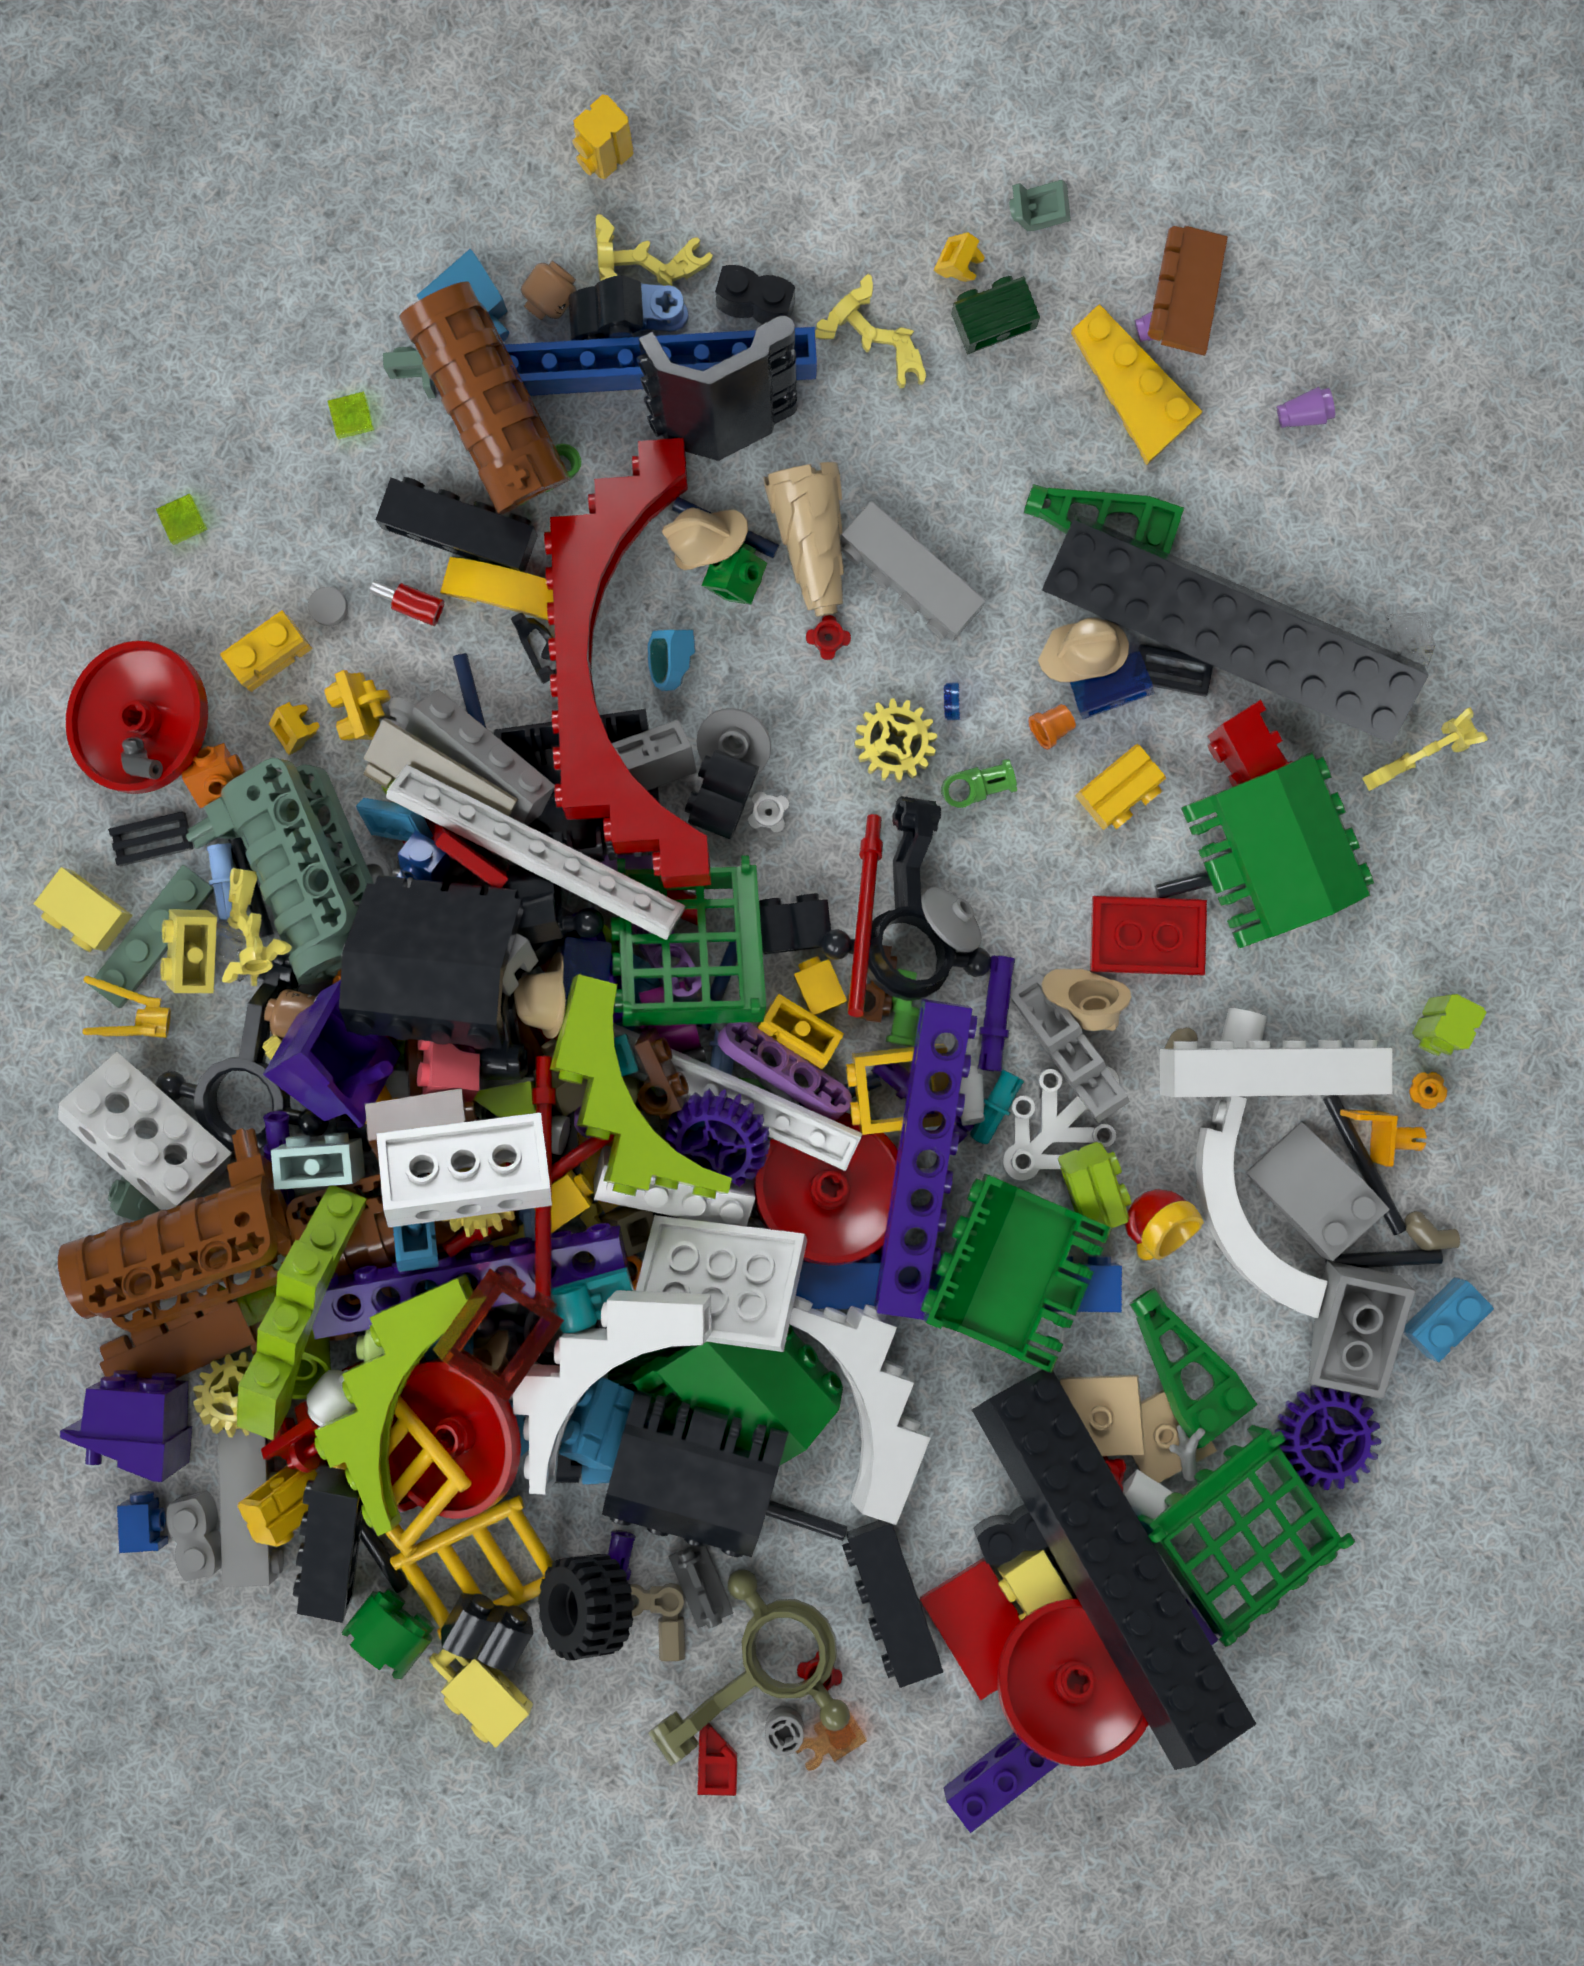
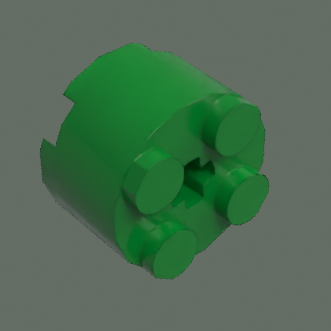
M388 1588L384 1593L372 1591L341 1633L346 1637L351 1634L355 1638L350 1646L363 1659L378 1670H381L386 1664L395 1670L392 1673L393 1678L402 1680L432 1642L433 1637L430 1633L434 1630L435 1626L420 1613L413 1617L402 1608L406 1603L405 1600L393 1590Z

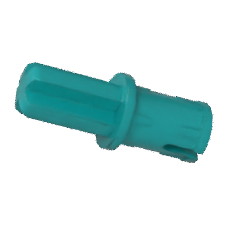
M1004 1069L1002 1070L988 1099L984 1098V1103L986 1104L983 1113L985 1120L975 1124L970 1132V1136L974 1140L985 1145L990 1143L1004 1115H1010L1011 1112L1008 1110L1024 1083L1023 1079Z

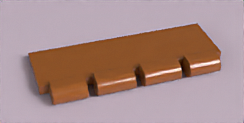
M1172 226L1168 229L1159 282L1149 324V338L1161 341V345L1203 356L1206 355L1228 236L1189 226H1184V228Z
M239 1299L234 1302L230 1300L203 1309V1316L200 1311L166 1322L169 1329L168 1332L164 1323L139 1332L131 1333V1339L135 1347H133L126 1334L100 1346V1352L104 1361L99 1364L105 1377L112 1376L114 1371L133 1370L137 1371L138 1377L152 1378V1374L172 1373L176 1375L177 1379L210 1364L212 1361L219 1360L227 1354H232L256 1343L257 1338Z

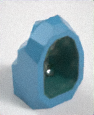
M657 630L652 632L648 642V667L654 685L661 691H672L681 686L684 674L690 668L691 655L695 653L694 630Z

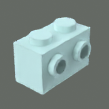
M347 1132L324 1135L325 1141L310 1142L309 1135L287 1137L286 1144L271 1150L274 1190L345 1185L357 1182L365 1177L362 1138L349 1139Z

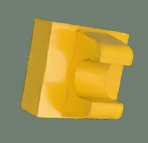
M969 232L948 237L933 271L945 278L953 277L963 282L975 280L976 275L969 270L968 265L970 261L976 264L984 261L983 253L977 248L980 240Z
M288 702L277 707L268 724L288 755L300 750L305 742L316 734L320 727L318 722L305 725L301 720L309 710L305 704L292 706Z

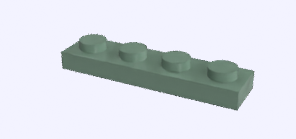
M182 865L94 978L135 992L168 950V943H163L162 923L163 920H169V909L199 910L214 892L213 886L209 885L208 882L190 868ZM88 984L117 1008H122L129 1000Z

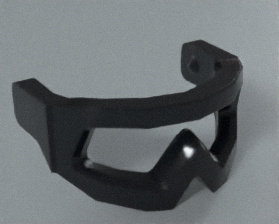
M524 613L513 616L511 621L516 628L519 639L538 678L543 684L550 681V674H557L556 669L552 670L550 666L541 667L527 640V636L534 629H537L543 636L546 645L541 653V658L545 660H550L548 641L553 636L536 619L526 618Z

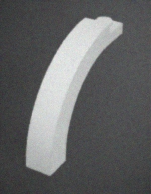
M1239 1096L1224 1097L1223 1101H1217L1213 1112L1212 1122L1217 1123L1216 1130L1201 1127L1197 1144V1189L1207 1225L1227 1260L1250 1284L1271 1299L1295 1311L1318 1318L1328 1281L1307 1275L1279 1259L1258 1238L1242 1210L1234 1180V1151L1247 1099Z

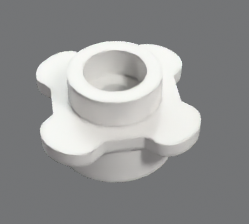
M764 792L755 793L752 797L754 804L753 814L748 817L749 825L754 829L766 827L775 833L781 832L785 827L783 820L784 811L789 807L787 798L782 795L778 797L766 795ZM766 809L772 810V814L770 816H767L765 814Z

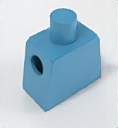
M471 249L465 252L416 295L418 300H421L440 289L468 281L478 301L484 305L502 341L504 342L509 336V331L498 320L507 312L505 302Z

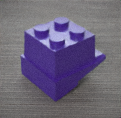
M341 980L320 991L314 1004L295 1017L263 1075L323 1121L347 1114L360 1128L366 1122L365 1104L376 1102L389 1075L392 1074L401 1053L386 1036L371 1034L362 1036L353 1032H347L339 1009Z
M114 1371L112 1376L102 1377L100 1382L86 1388L82 1419L60 1430V1438L86 1448V1465H100L102 1455L117 1460V1468L153 1482H163L190 1462L193 1426H188L189 1381L176 1380V1375L172 1373L152 1374V1378L138 1377L137 1371Z

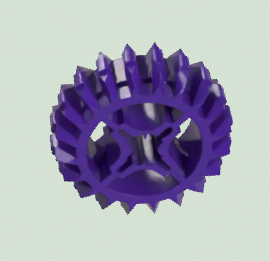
M710 1088L704 1092L703 1096L695 1092L688 1101H685L681 1110L671 1114L668 1120L669 1125L665 1131V1139L681 1155L705 1169L732 1178L731 1183L733 1182L738 1187H741L745 1183L746 1178L752 1180L757 1175L758 1170L764 1166L767 1159L766 1154H768L770 1149V1141L768 1140L770 1133L769 1127L763 1126V1114H753L755 1109L754 1102L743 1105L741 1103V1094L735 1096L734 1099L728 1098L726 1089L721 1091L719 1096H715ZM705 1121L704 1127H699L697 1131H690V1126L697 1122ZM740 1148H746L743 1154L730 1158V1153H735Z
M1312 1385L1310 1388L1312 1398H1309L1303 1391H1298L1296 1394L1301 1404L1297 1406L1288 1400L1285 1406L1293 1411L1290 1417L1284 1414L1278 1415L1277 1419L1287 1425L1286 1429H1275L1274 1434L1281 1431L1286 1438V1441L1280 1444L1279 1447L1283 1453H1288L1286 1455L1287 1459L1294 1466L1300 1478L1305 1476V1484L1313 1487L1319 1481L1320 1488L1329 1490L1333 1480L1337 1488L1344 1489L1345 1477L1354 1484L1359 1483L1356 1471L1360 1469L1365 1473L1370 1472V1467L1364 1463L1367 1457L1372 1460L1378 1459V1454L1370 1450L1371 1445L1377 1446L1382 1443L1380 1438L1371 1435L1372 1432L1380 1428L1378 1422L1369 1420L1374 1414L1373 1409L1368 1406L1362 1407L1364 1399L1359 1395L1351 1397V1392L1339 1390L1337 1393L1336 1389L1325 1387L1322 1393L1319 1386ZM1327 1407L1343 1408L1351 1416L1354 1424L1348 1426L1344 1423L1335 1425L1333 1416L1328 1414ZM1314 1413L1313 1427L1308 1432L1301 1434L1300 1437L1304 1422ZM1328 1429L1335 1433V1438H1330L1332 1443L1329 1445L1321 1441L1322 1435L1326 1436L1324 1432ZM1355 1441L1352 1452L1344 1460V1447L1347 1443ZM1307 1448L1311 1451L1321 1450L1323 1457L1328 1461L1329 1467H1318L1309 1464L1301 1450Z

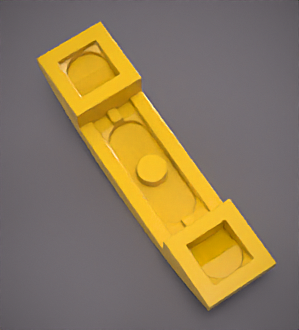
M457 557L449 558L440 591L441 594L474 603L478 601L548 620L547 602H554L553 590L547 589L545 578L498 565Z

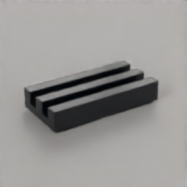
M1140 644L1132 683L1206 697L1208 696L1213 665L1183 652ZM1146 655L1204 666V672L1146 662ZM1143 670L1202 682L1201 686L1143 675Z
M181 811L109 828V835L113 838L112 848L117 856L115 858L116 865L121 867L193 850V843L188 842L186 834L189 833L187 830L189 825L186 813ZM177 822L180 825L179 828L122 841L121 838L122 835ZM179 836L183 838V842L130 855H125L124 849Z

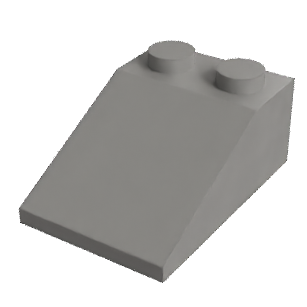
M1300 1122L1245 1172L1322 1258L1334 1261L1390 1210L1367 1183L1303 1122Z
M1327 1260L1322 1279L1328 1282L1319 1316L1314 1321L1308 1382L1312 1385L1384 1399L1415 1290L1400 1275Z

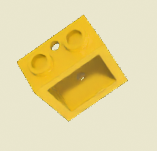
M943 1043L935 1044L937 1052H948V1048ZM914 1047L852 1053L853 1063L846 1064L848 1087L855 1086L857 1102H850L852 1125H859L862 1135L901 1131L903 1117L871 1120L865 1066L912 1061ZM937 1072L931 1076L932 1091L939 1092L947 1087L949 1082L947 1073ZM935 1111L934 1114H926L922 1121L923 1127L940 1126L943 1120L942 1113Z

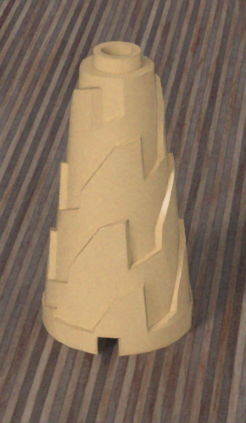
M836 462L820 463L821 470L818 471L811 464L776 471L768 474V477H763L771 513H775L783 545L787 546L795 581L797 584H800L807 610H814L816 617L838 613L837 606L843 604L841 575L844 574L840 541L842 523L839 500H842L839 467Z

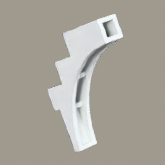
M616 1290L607 1299V1302L603 1303L601 1310V1324L603 1327H607V1329L587 1328L574 1333H564L560 1340L556 1341L554 1348V1361L556 1364H560V1366L524 1364L510 1377L508 1399L513 1401V1414L529 1415L525 1419L523 1429L524 1439L529 1441V1455L526 1456L524 1463V1477L529 1479V1494H546L556 1482L558 1453L567 1422L580 1398L593 1383L614 1367L641 1354L671 1346L703 1345L711 1335V1295Z
M795 1296L790 1325L809 1333L822 1343L836 1359L851 1386L859 1412L862 1445L859 1473L851 1502L862 1514L897 1525L931 1439L920 1429L921 1423L919 1421L902 1415L914 1382L903 1374L904 1368L902 1366L885 1360L897 1327L886 1319L887 1315L878 1314L875 1307L868 1304L865 1305L864 1310L850 1306L846 1315L830 1307H825L824 1312L812 1309V1302Z

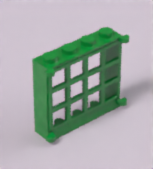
M741 855V866L710 867L711 885L664 888L661 876H654V869H625V858H617L618 872L655 891H659V893L667 896V890H696V899L675 901L685 905L684 909H697L698 933L670 934L668 939L665 940L655 934L632 935L630 921L620 916L611 917V940L619 941V953H612L613 976L621 977V989H616L614 1012L622 1013L623 1026L764 1022L766 993L757 866L750 865L749 855ZM704 889H732L733 898L704 899ZM734 908L735 932L706 933L705 909ZM736 941L737 966H708L707 942ZM699 942L700 967L671 968L670 943ZM662 943L663 968L633 969L632 944ZM738 975L740 1000H710L709 976ZM672 977H701L702 1002H673ZM634 978H663L665 1003L635 1004Z
M1255 1425L1247 1429L1253 1438L1251 1442L1244 1447L1233 1445L1223 1452L1227 1461L1215 1471L1202 1469L1194 1475V1479L1198 1484L1185 1495L1177 1492L1168 1495L1164 1500L1168 1508L1155 1519L1143 1514L1138 1516L1154 1547L1213 1633L1221 1636L1219 1641L1225 1647L1232 1645L1238 1637L1244 1635L1249 1630L1250 1623L1258 1616L1273 1611L1279 1605V1599L1287 1592L1303 1586L1309 1579L1308 1575L1316 1568L1332 1562L1337 1557L1339 1549H1347L1355 1543L1351 1533H1347L1343 1537L1339 1535L1279 1447L1286 1439L1283 1433L1278 1431L1272 1435L1269 1429ZM1268 1461L1283 1482L1271 1494H1269L1255 1473ZM1248 1478L1262 1498V1501L1242 1517L1227 1494ZM1288 1492H1290L1304 1513L1292 1524L1289 1523L1276 1504ZM1220 1501L1235 1523L1213 1540L1199 1517ZM1269 1508L1283 1531L1262 1547L1248 1527V1524ZM1310 1522L1322 1540L1308 1550L1297 1535V1532ZM1192 1524L1207 1546L1185 1563L1170 1540ZM1241 1531L1255 1554L1234 1570L1220 1550V1547ZM1290 1539L1301 1556L1280 1573L1269 1555ZM1213 1554L1227 1577L1208 1593H1205L1191 1571ZM1262 1562L1273 1579L1252 1596L1241 1581V1578ZM1234 1585L1245 1603L1223 1619L1212 1601Z

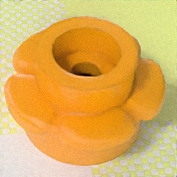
M1421 1072L1412 1079L1409 1094L1412 1101L1419 1103L1420 1107L1433 1109L1437 1107L1438 1103L1445 1101L1447 1088L1444 1086L1443 1077L1438 1073L1430 1072L1427 1074L1426 1072ZM1428 1086L1432 1089L1430 1094L1425 1091Z

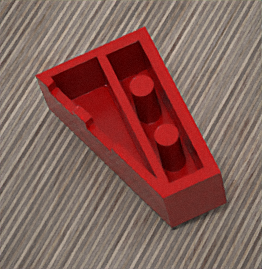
M1261 699L1221 724L1207 736L1211 742L1208 744L1211 755L1218 763L1224 761L1231 772L1228 778L1232 787L1293 762H1288L1277 746L1278 743L1283 741L1278 731L1274 730L1270 733L1260 713L1265 711L1266 708Z

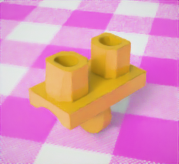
M342 670L334 674L336 681L324 689L327 702L331 707L340 708L345 706L348 717L336 723L339 738L344 741L372 740L380 725L379 718L385 716L381 704L391 699L389 691L376 690L374 681H366L364 674L361 672L348 673L347 670Z

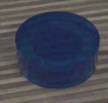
M948 682L944 685V715L947 721L960 720L959 682Z

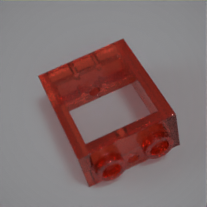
M490 1268L433 1350L443 1362L508 1402L564 1319L554 1311L558 1304L539 1291L533 1297L523 1290L526 1283L508 1270H505L503 1275H500ZM503 1292L541 1318L501 1374L465 1351L463 1347Z

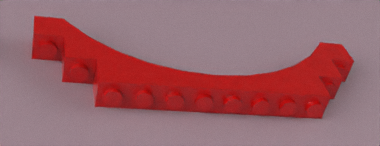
M684 439L638 441L639 456H632L633 476L594 479L595 493L588 494L590 514L550 517L551 531L544 532L546 555H552V566L546 567V584L548 590H553L554 602H547L549 626L555 625V638H549L548 641L550 661H556L557 674H550V688L552 697H558V710H552L551 717L553 733H559L560 747H553L555 770H561V784H555L556 807L563 808L567 820L610 817L603 819L605 842H612L615 854L660 851L653 852L654 876H661L664 888L711 885L707 836L661 806L631 775L606 734L596 706L591 673L593 636L604 592L622 556L646 525L676 500L677 497L688 490Z

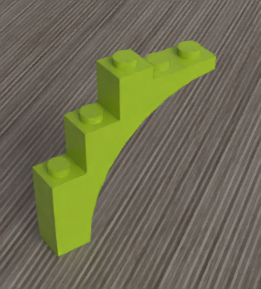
M580 974L573 977L565 1007L563 1024L559 1031L550 1070L560 1072L558 1079L571 1083L582 1084L583 1078L588 1079L577 1126L587 1128L585 1135L603 1140H609L610 1134L615 1135L603 1181L614 1184L612 1191L630 1196H636L637 1190L648 1191L652 1177L656 1178L654 1183L656 1186L677 1190L678 1185L683 1184L694 1187L692 1194L704 1198L715 1199L716 1193L728 1194L732 1178L705 1169L675 1151L651 1128L635 1106L622 1078L614 1047L613 1010L617 984Z
M334 1185L328 1186L299 1241L295 1240L277 1274L276 1297L258 1328L257 1351L238 1385L237 1427L274 1440L291 1407L297 1373L317 1313L338 1262L366 1206L367 1198Z
M466 1273L369 1317L372 1323L370 1325L371 1337L377 1347H382L385 1353L352 1367L342 1374L344 1378L342 1382L343 1392L347 1400L351 1404L354 1403L357 1409L323 1424L314 1431L317 1436L315 1438L317 1452L323 1460L327 1459L330 1468L343 1462L346 1463L345 1473L347 1481L354 1491H358L364 1504L362 1505L364 1520L370 1528L374 1527L377 1536L393 1530L402 1521L392 1491L388 1458L390 1429L403 1388L412 1370L437 1340L451 1328L482 1310Z

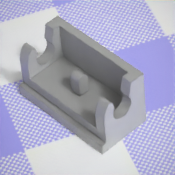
M679 719L612 743L631 775L647 791L697 773L692 746Z

